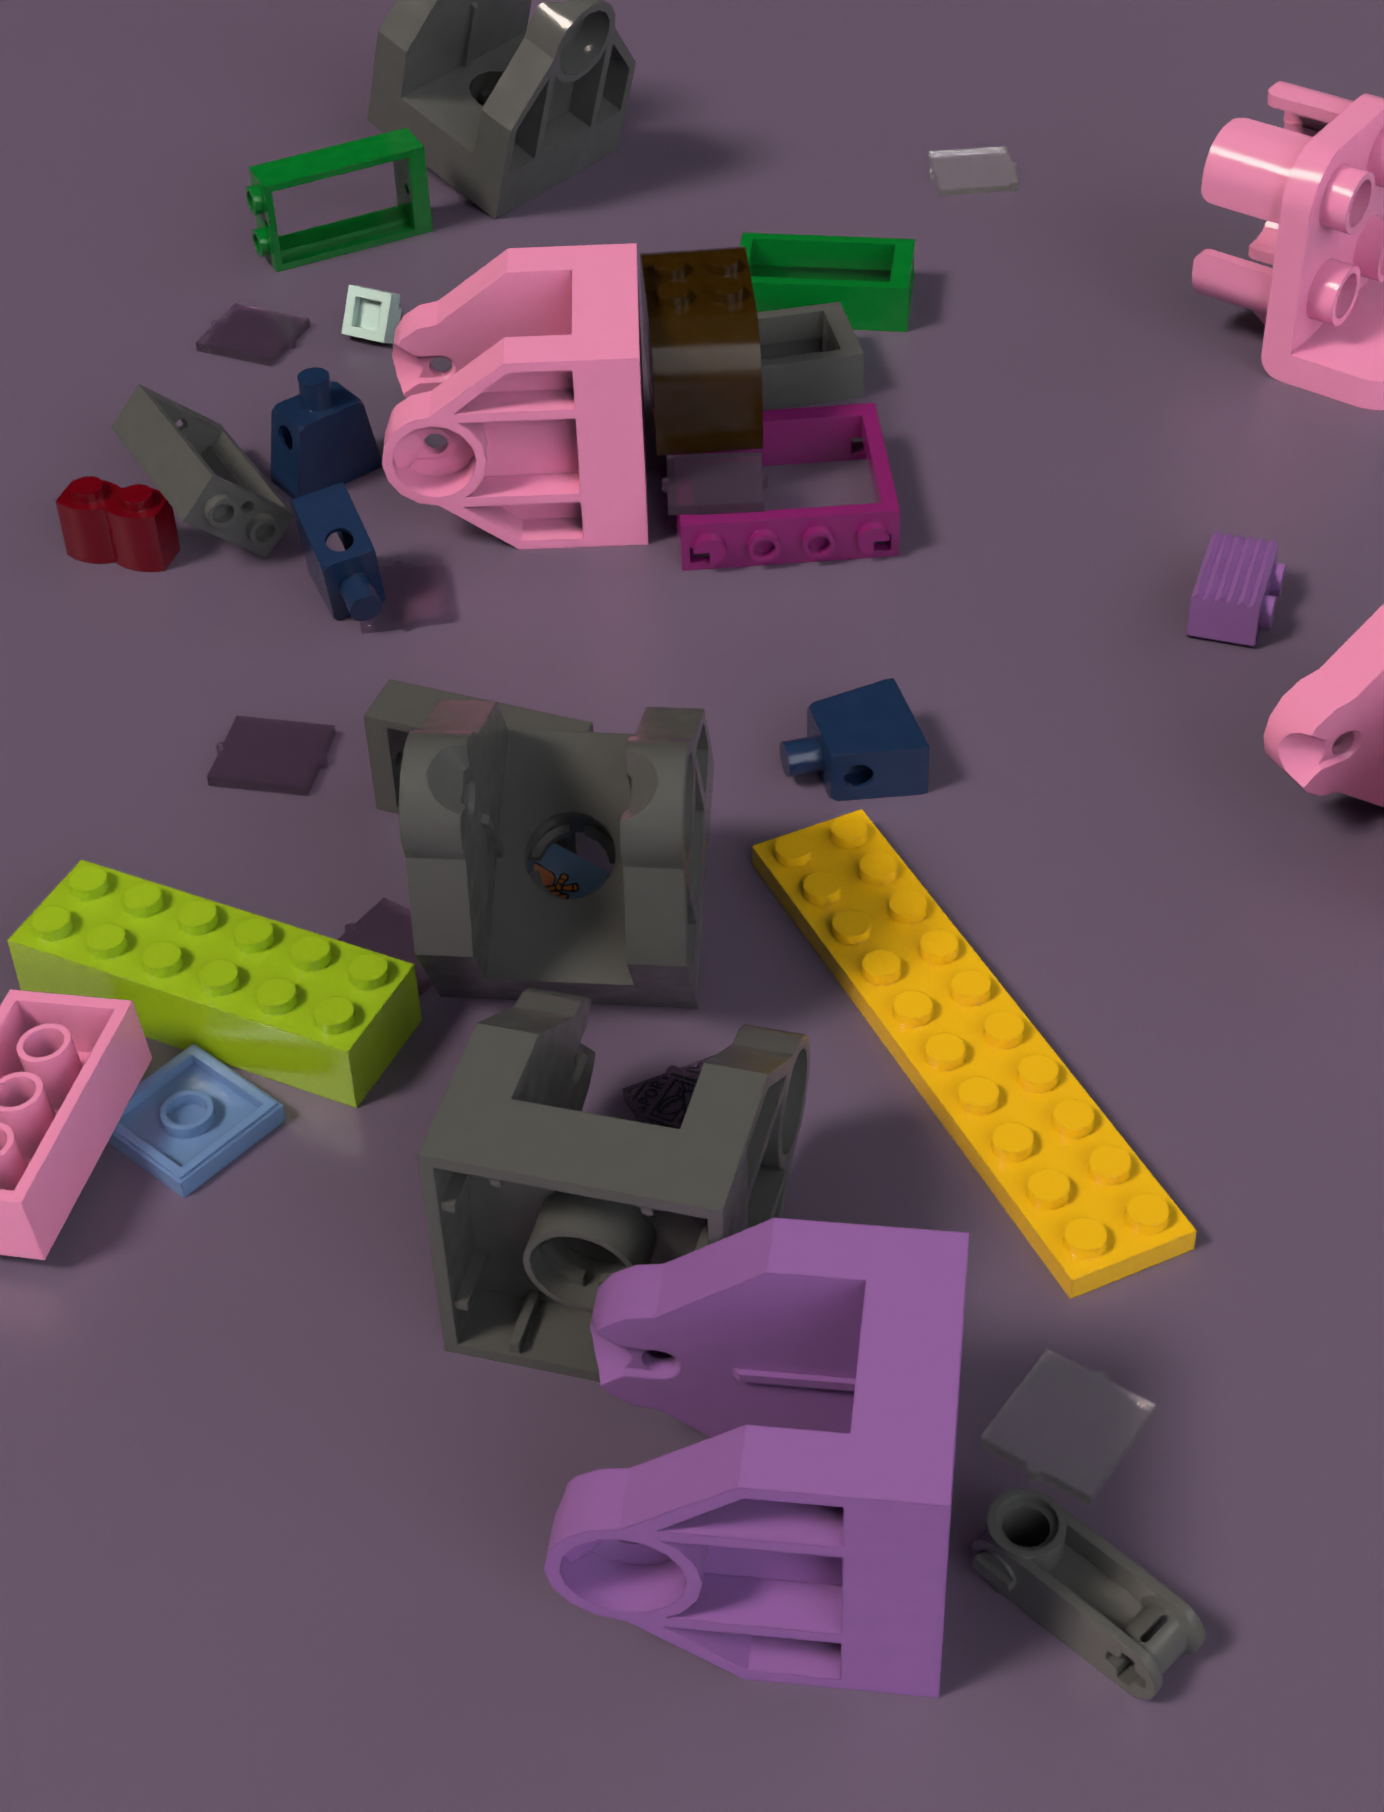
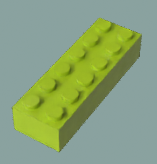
M82 859L7 940L22 991L133 1001L146 1038L182 1050L195 1044L224 1064L358 1108L422 1021L415 964Z

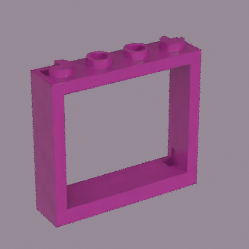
M875 403L763 410V449L668 455L682 571L899 556L900 508ZM851 438H862V441L851 442ZM867 459L876 503L696 515L690 471ZM885 541V544H874V542ZM691 548H693V554L708 553V556L692 557Z

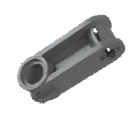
M1013 1489L995 1498L989 1507L986 1530L973 1541L970 1547L973 1559L972 1568L984 1577L994 1591L1009 1599L1128 1694L1142 1700L1152 1699L1162 1688V1675L1182 1654H1195L1206 1641L1205 1629L1200 1618L1182 1598L1062 1508L1051 1496L1034 1489ZM1013 1542H1026L1033 1545V1547L1018 1546Z

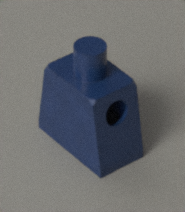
M313 367L301 371L297 376L300 394L277 403L271 411V481L293 499L340 482L346 484L382 467V460L362 401L337 381H330L329 372L323 368Z
M344 482L292 499L291 503L309 574L333 619L341 620L351 616L354 620L366 621L375 617L386 600L377 556ZM337 532L345 551L331 550L326 545L327 538Z
M894 678L885 679L812 702L807 708V737L780 742V758L785 775L792 777L818 772L829 798L835 801L928 793L930 746Z

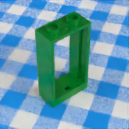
M407 127L248 167L251 186L245 188V193L250 211L253 215H256L257 228L252 230L254 247L258 256L265 257L276 272L433 231L425 149ZM393 162L397 206L278 236L272 192Z
M742 233L739 247L745 246L757 312L840 302L853 330L908 331L914 284L915 239Z

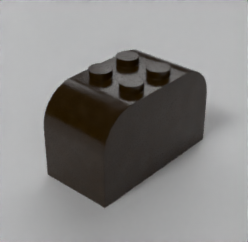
M745 246L640 253L643 342L657 456L763 449L760 334Z

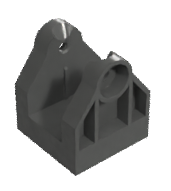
M396 0L378 30L367 120L383 133L407 127L424 146L426 166L496 220L618 150L636 62L615 28L616 14L613 7L605 0H567L562 2L543 0L537 7L529 24L528 19L532 0Z
M439 699L422 727L413 728L407 736L400 771L399 827L401 845L406 859L414 952L440 997L518 1000L523 991L532 987L589 997L592 1000L591 1004L698 1009L714 777V758L705 709L646 707L635 734L518 730L507 728L497 701ZM574 832H583L586 837L597 841L604 848L610 864H614L612 873L607 875L599 889L587 896L563 899L552 894L542 882L539 871H533L535 862L541 861L546 850L557 840L570 836Z
M530 987L521 993L513 1007L476 1023L417 1153L445 1351L600 1382L590 1323L598 1287L610 1275L634 1265L666 1263L769 1219L782 1218L809 1081L810 1043L806 1034L744 1024L739 1028L730 1046L704 1062L680 1129L582 1112L590 1086L596 1053L580 1042L587 1026L592 1001L589 997ZM578 1238L596 1243L607 1250L588 1245Z

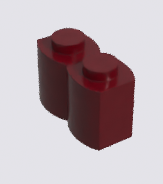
M85 476L72 480L56 500L67 555L78 561L92 564L117 563L133 571L161 572L166 570L181 550L173 507L158 489L150 488L143 484H134L121 488L98 477Z

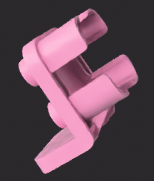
M1279 81L1268 89L1267 104L1270 107L1284 111V129L1248 118L1232 119L1221 129L1211 146L1206 159L1201 185L1202 196L1208 203L1267 221L1258 238L1249 245L1248 256L1251 259L1273 265V268L1213 249H1204L1194 258L1192 285L1199 294L1252 310L1263 322L1265 330L1261 361L1265 371L1272 378L1359 408L1384 410V98L1366 93L1352 101Z

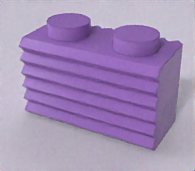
M1218 530L1212 533L1191 596L1187 636L1255 648L1260 629L1271 630L1277 597L1280 598L1285 578L1286 564L1276 562L1279 544L1274 539L1267 543L1263 537L1256 541L1252 536L1245 539L1241 534L1233 537L1230 532L1222 535Z

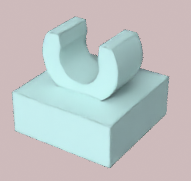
M349 285L341 334L393 344L394 332L400 322L402 308H399L401 295L359 285Z

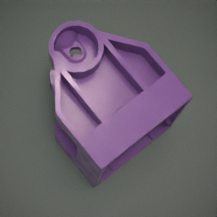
M772 1218L669 1262L634 1265L610 1275L598 1287L590 1323L594 1351L599 1368L600 1386L607 1393L625 1402L640 1407L660 1410L711 1438L630 1468L597 1469L576 1476L569 1481L554 1516L544 1564V1572L551 1587L569 1603L595 1615L627 1621L742 1679L939 1698L969 1233Z

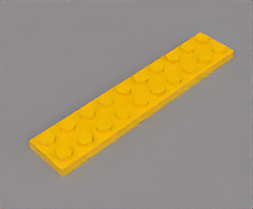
M862 809L752 846V865L1070 1299L1194 1250L1197 1230Z

